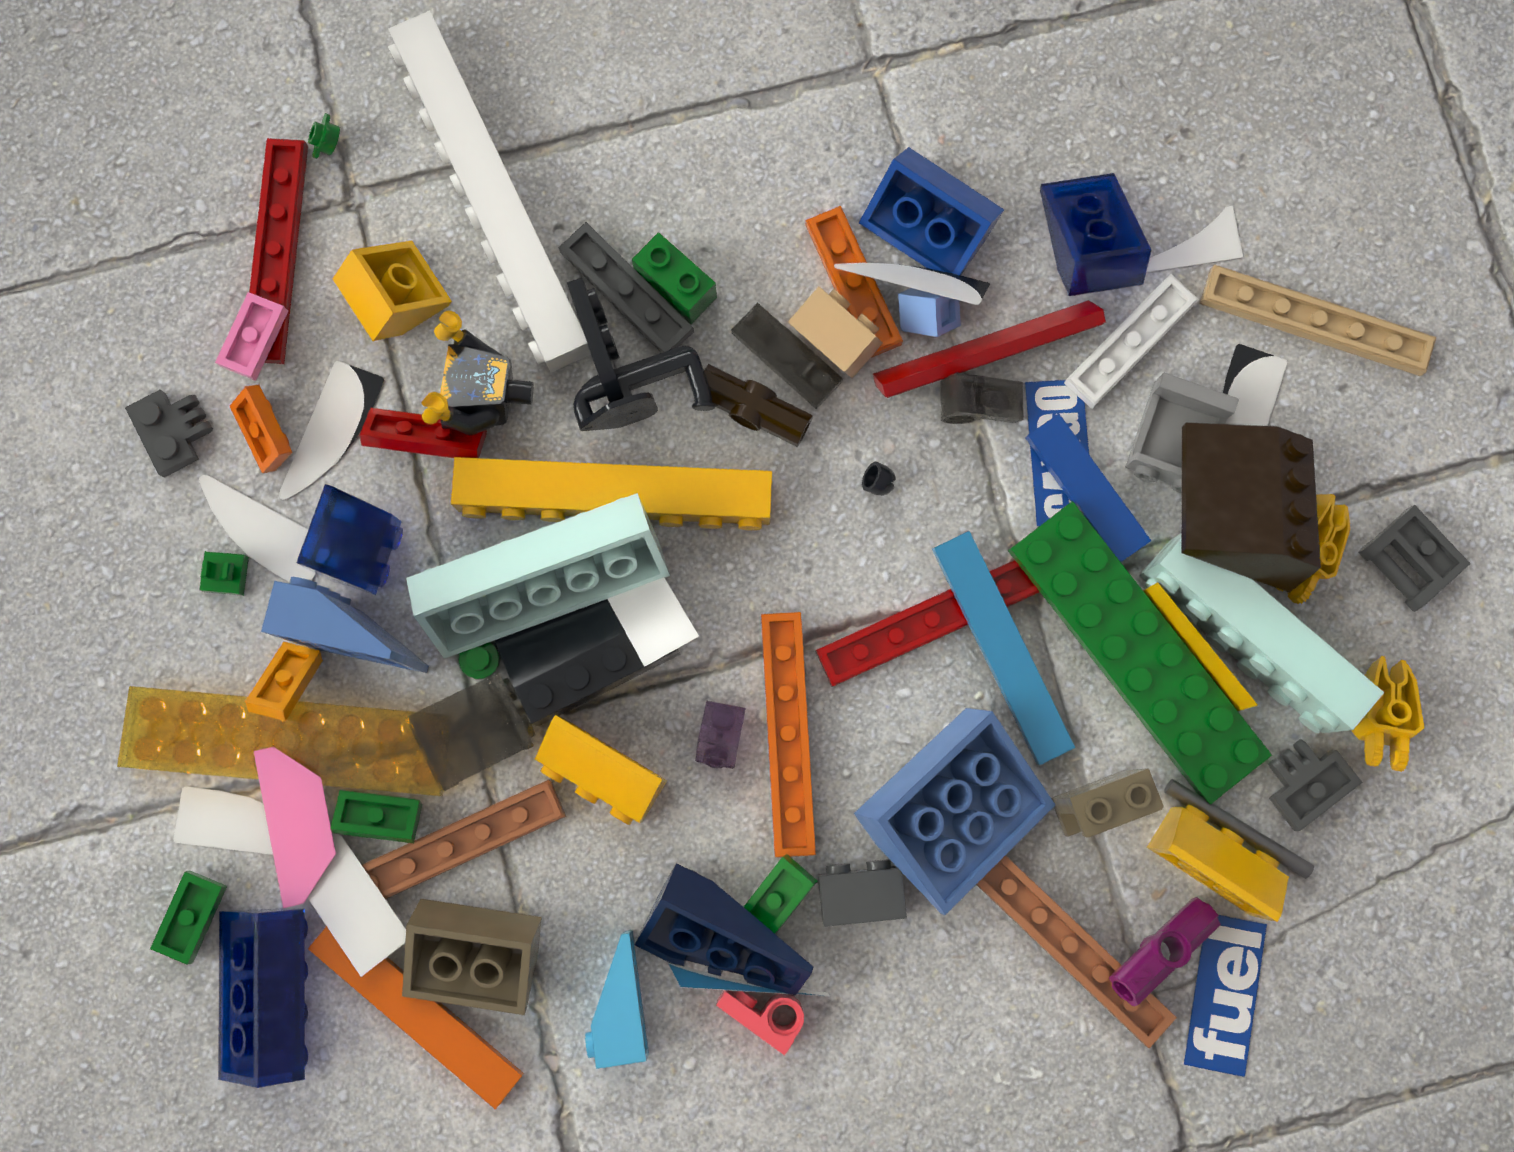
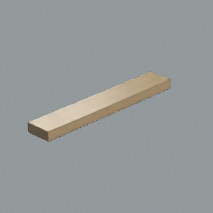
M1213 265L1209 271L1199 303L1418 376H1422L1427 372L1436 341L1434 336L1217 265Z

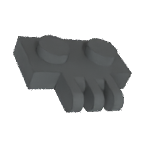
M159 389L125 407L158 475L164 478L199 460L191 443L213 431L209 421L201 422L194 426V424L206 418L203 408H197L187 413V411L199 405L200 402L196 395L186 396L171 404L166 393Z
M1299 739L1293 746L1302 757L1301 760L1290 749H1286L1281 753V757L1289 766L1288 770L1276 758L1268 763L1270 769L1284 785L1269 799L1294 831H1301L1363 783L1337 750H1330L1319 759L1307 743Z

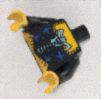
M450 310L443 312L439 317L441 323L434 328L435 336L442 341H448L452 338L454 339V344L448 345L441 392H431L421 402L423 406L427 407L422 413L424 422L434 424L441 419L442 428H452L466 435L473 436L494 426L507 423L510 403L532 405L534 383L531 381L513 380L511 359L482 342L468 330L464 329L461 331L462 321L458 314Z

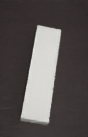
M1170 274L1066 379L1064 384L1093 409L1199 299Z

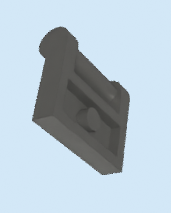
M1416 505L1407 508L1381 533L1358 551L1365 561L1371 560L1407 598L1405 603L1413 612L1425 606L1471 564ZM1391 544L1427 583L1420 589L1383 550Z

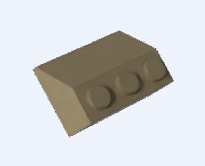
M420 899L406 924L402 996L525 1015L539 952L542 917Z

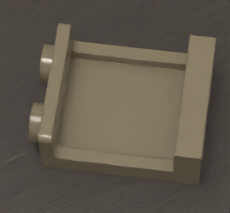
M1149 768L1123 770L1051 798L1055 803L1054 809L1064 835L1067 837L1082 832L1084 837H1092L1160 811L1164 807Z

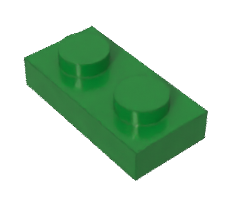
M340 790L330 830L334 834L414 844L423 804L420 800Z
M786 854L772 869L744 905V908L773 933L777 934L818 880Z
M185 871L150 949L186 965L192 964L227 886L193 871Z

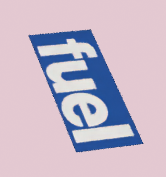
M1219 915L1218 920L1221 925L1202 943L1184 1065L1245 1077L1267 924Z

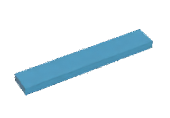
M970 531L932 548L1036 764L1042 765L1074 749L1075 745Z

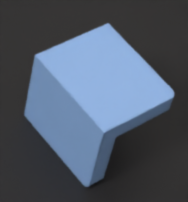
M913 288L898 293L900 328L902 331L939 337L961 326L959 300Z

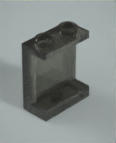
M499 673L405 717L440 791H446L458 785L460 781L534 746L530 739L535 736L534 729L525 714L519 716L513 701L518 699L515 689L508 678L502 680Z

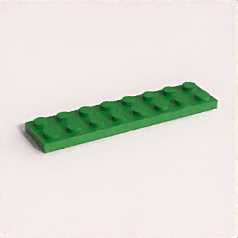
M1073 501L1008 550L1192 788L1210 805L1272 756Z

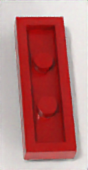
M370 408L360 432L361 446L448 458H479L487 430L469 436L452 428H442L441 419L434 424H427L422 419V414Z

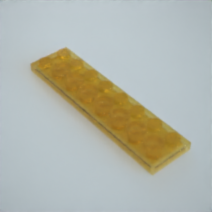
M129 686L117 767L259 780L254 751L275 747L320 776L323 786L443 796L452 722L451 715L298 701L287 720L282 721L248 712L245 703L246 696Z

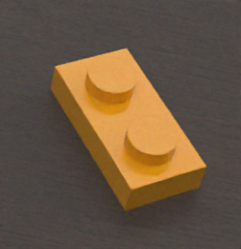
M283 641L245 701L248 712L286 721L323 661L320 650Z

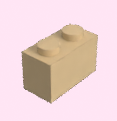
M818 286L788 323L844 373L853 378L883 344L875 336L879 328L863 314L857 319L846 310L851 304L835 289L827 294Z

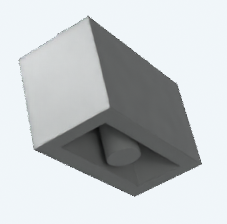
M890 859L867 861V869L851 871L850 864L826 866V873L818 874L824 927L906 919L902 872L896 866L891 867Z

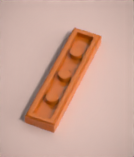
M836 207L807 219L805 226L834 289L851 304L846 310L856 319L861 314L865 315L879 328L875 336L883 344L871 358L901 346L903 343L902 337L875 279L834 267L835 264L867 263L842 207Z

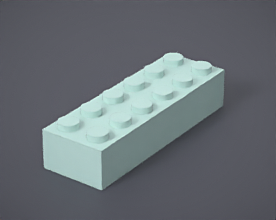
M638 493L593 510L579 513L576 516L552 525L541 527L538 530L514 539L503 541L500 544L473 554L465 555L435 568L427 569L407 577L406 580L413 616L445 659L663 577H668L670 574L659 540Z
M1181 534L1171 539L1139 575L1146 581V588L1158 582L1192 625L1196 624L1208 634L1206 640L1214 648L1224 653L1226 651L1238 660L1237 667L1244 674L1252 679L1259 678L1269 687L1267 692L1274 700L1284 706L1290 705L1300 714V722L1315 733L1353 730L1384 694L1379 687L1253 579L1182 554Z

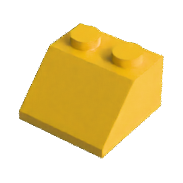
M412 240L352 249L332 278L372 341L403 335L447 308L452 302Z

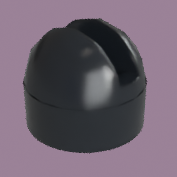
M873 462L868 466L863 475L862 488L864 491L874 495H887L894 489V484L891 482L896 480L895 474L888 466L879 462Z

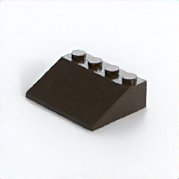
M1186 422L1182 426L1181 553L1289 593L1318 571L1321 566L1313 440L1279 426Z

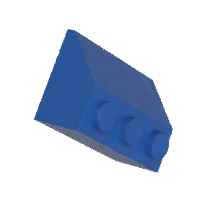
M908 147L892 160L859 224L926 268L962 275L986 241L1004 209Z

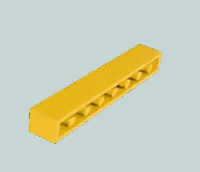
M454 457L451 505L458 512H462V516L466 518L483 519L486 518V513H501V518L525 520L526 514L541 515V520L560 522L565 520V516L573 517L579 513L593 510L612 503L617 499L638 493L649 520H659V525L682 527L683 521L699 522V527L719 529L722 528V523L738 524L739 529L755 531L761 530L762 525H770L772 471Z

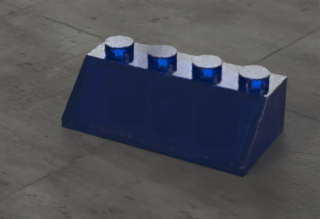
M275 908L219 911L218 1080L255 1088L305 1080V1066L308 1062V1050L305 1045V1023L308 1019V1008L305 1003V981L308 976V966L305 961V939L308 934V924L305 919V909Z

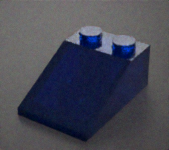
M1114 173L1041 184L1040 193L1056 266L1068 296L1144 284L1151 247Z
M325 484L296 563L332 582L376 595L378 587L382 588L388 579L390 566L387 565L391 551L396 550L401 542L403 528L400 526L402 521L387 511L336 487Z

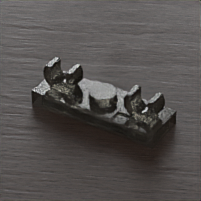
M758 302L731 329L733 336L815 409L843 381V378Z

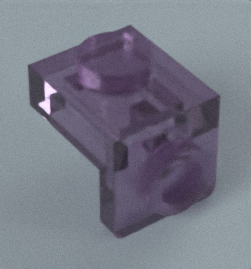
M706 701L697 742L696 762L704 763L712 768H735L746 708Z

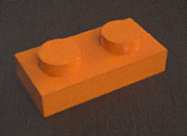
M260 385L245 386L231 403V411L262 474L276 471L292 453L289 440L282 432L273 413L272 405L266 399Z

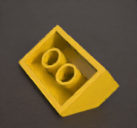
M557 715L550 722L535 757V760L543 764L540 772L558 783H561L564 777L578 785L575 790L576 794L593 804H596L598 799H601L611 805L612 809L609 813L627 825H630L633 819L639 823L644 821L667 782L666 779Z
M1187 805L1186 808L1171 807L1147 848L1248 915L1278 922L1282 915L1289 876L1277 869L1280 863L1262 851L1257 850L1254 854L1243 847L1242 844L1245 840L1231 830L1222 827L1219 831L1207 823L1209 816L1191 805Z

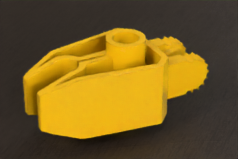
M1334 494L1316 495L1321 568L1290 593H1287V597L1293 603L1302 604L1306 602L1310 595H1312L1311 592L1314 591L1319 579H1330L1337 575L1350 533V518L1346 505H1335L1336 496Z
M1381 656L1370 665L1365 676L1379 687L1384 694L1351 731L1358 740L1365 741L1364 757L1367 765L1379 766L1383 758L1384 745H1389L1391 769L1402 772L1408 766L1410 739L1424 729L1416 677L1405 660H1400L1391 668L1389 676L1386 657Z

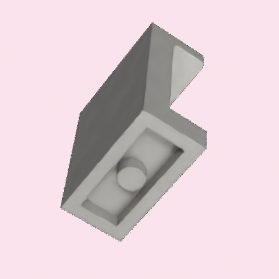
M1164 372L1152 386L1125 468L1135 471L1134 475L1142 480L1149 482L1161 480L1172 484L1171 488L1182 494V426L1186 422L1226 424L1227 419L1235 413L1239 399Z

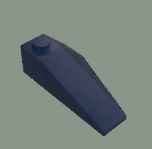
M677 863L664 883L634 944L671 964L684 967L686 961L708 966V973L721 976L723 970L743 975L745 981L749 984L795 996L810 977L814 968L715 882Z

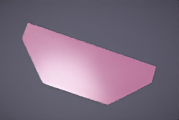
M275 747L254 751L283 908L304 904L336 855L322 779Z

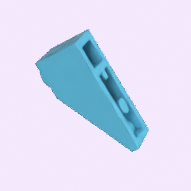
M633 930L624 931L621 934L591 1023V1032L585 1033L588 1058L595 1057L596 1069L645 1062L649 1056Z

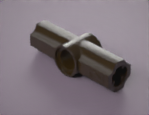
M710 364L706 366L704 372L710 386L712 402L717 408L729 413L730 418L748 429L754 431L761 429L796 447L799 446L809 428L813 415L777 398V394L773 390L753 380L745 382Z

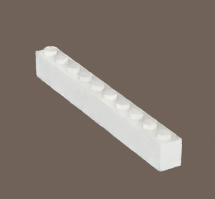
M430 10L388 28L394 40V44L389 45L388 48L397 67L400 68L405 65L410 74L403 79L413 100L421 98L425 108L419 110V113L428 132L435 129L440 138V141L434 143L444 165L451 162L456 173L449 177L459 198L467 195L471 206L466 208L465 211L474 230L482 228L487 237V240L480 243L490 264L498 261L503 273L496 277L505 296L508 297L514 294L519 306L512 309L522 331L527 328L531 330L535 340L528 344L538 365L546 362L550 373L591 355L579 321Z

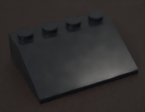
M608 599L494 640L516 694L531 724L535 726H540L552 720L555 715L560 716L681 655L679 650L676 649L644 667Z

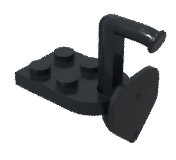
M582 277L567 282L598 375L592 377L582 386L574 399V414L580 431L621 428L651 417L658 412V407L652 393L645 392L632 395L631 390L683 372L687 374L694 395L695 403L692 404V409L697 411L715 409L716 405L712 402L710 386L696 350L692 347L680 346L616 368L613 360L620 358L608 325L601 326L608 323L595 288L587 290ZM607 397L609 404L593 413L590 402Z

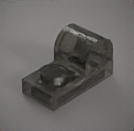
M958 372L940 381L941 421L944 423L965 424L980 419L1017 423L1024 420L1023 382Z

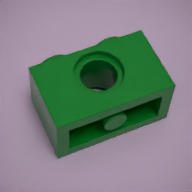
M659 232L632 258L633 268L690 325L717 299L716 282Z

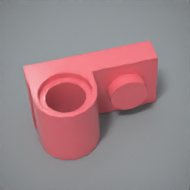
M724 990L717 999L716 1006L785 1055L794 1043V1039L804 1023V1012L800 1001L791 994H776L767 1001L760 1011L755 1007L758 1001L748 992ZM788 1005L795 1010L796 1016L790 1024L779 1025L773 1020V1011L778 1006Z

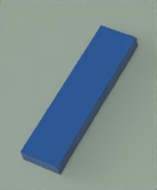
M1057 414L1025 437L1069 500L1075 503L1120 562L1151 542L1149 536L1060 414Z

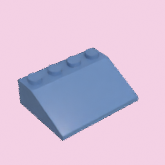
M291 577L289 584L274 581L261 632L320 651L427 673L429 665L363 611L350 606L351 599L342 597L339 593L329 591V588L317 585V582L303 578Z
M965 708L854 812V815L880 850L941 914L946 915L1055 806V803L993 711Z

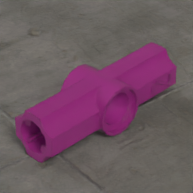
M1194 897L1155 934L1143 939L1140 948L1109 977L1112 988L1121 999L1126 1000L1132 1006L1139 1005L1176 968L1183 967L1188 963L1192 952L1221 925L1218 920L1219 915L1211 905L1203 902L1198 897ZM1162 942H1164L1169 949V960H1167L1161 952Z

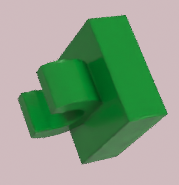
M205 551L199 590L206 593L244 596L249 557L242 554Z

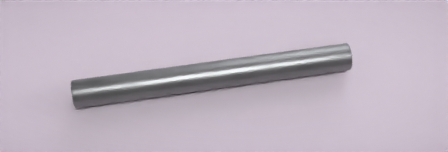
M1171 779L1166 785L1164 793L1185 806L1191 805L1209 816L1210 821L1221 828L1224 827L1236 833L1245 840L1244 842L1273 857L1280 864L1301 877L1307 879L1314 870L1313 864L1212 803L1210 805L1203 797L1179 782Z

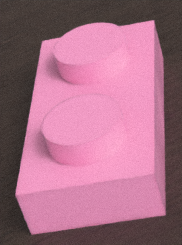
M248 292L215 363L222 368L256 381L288 310L280 304Z

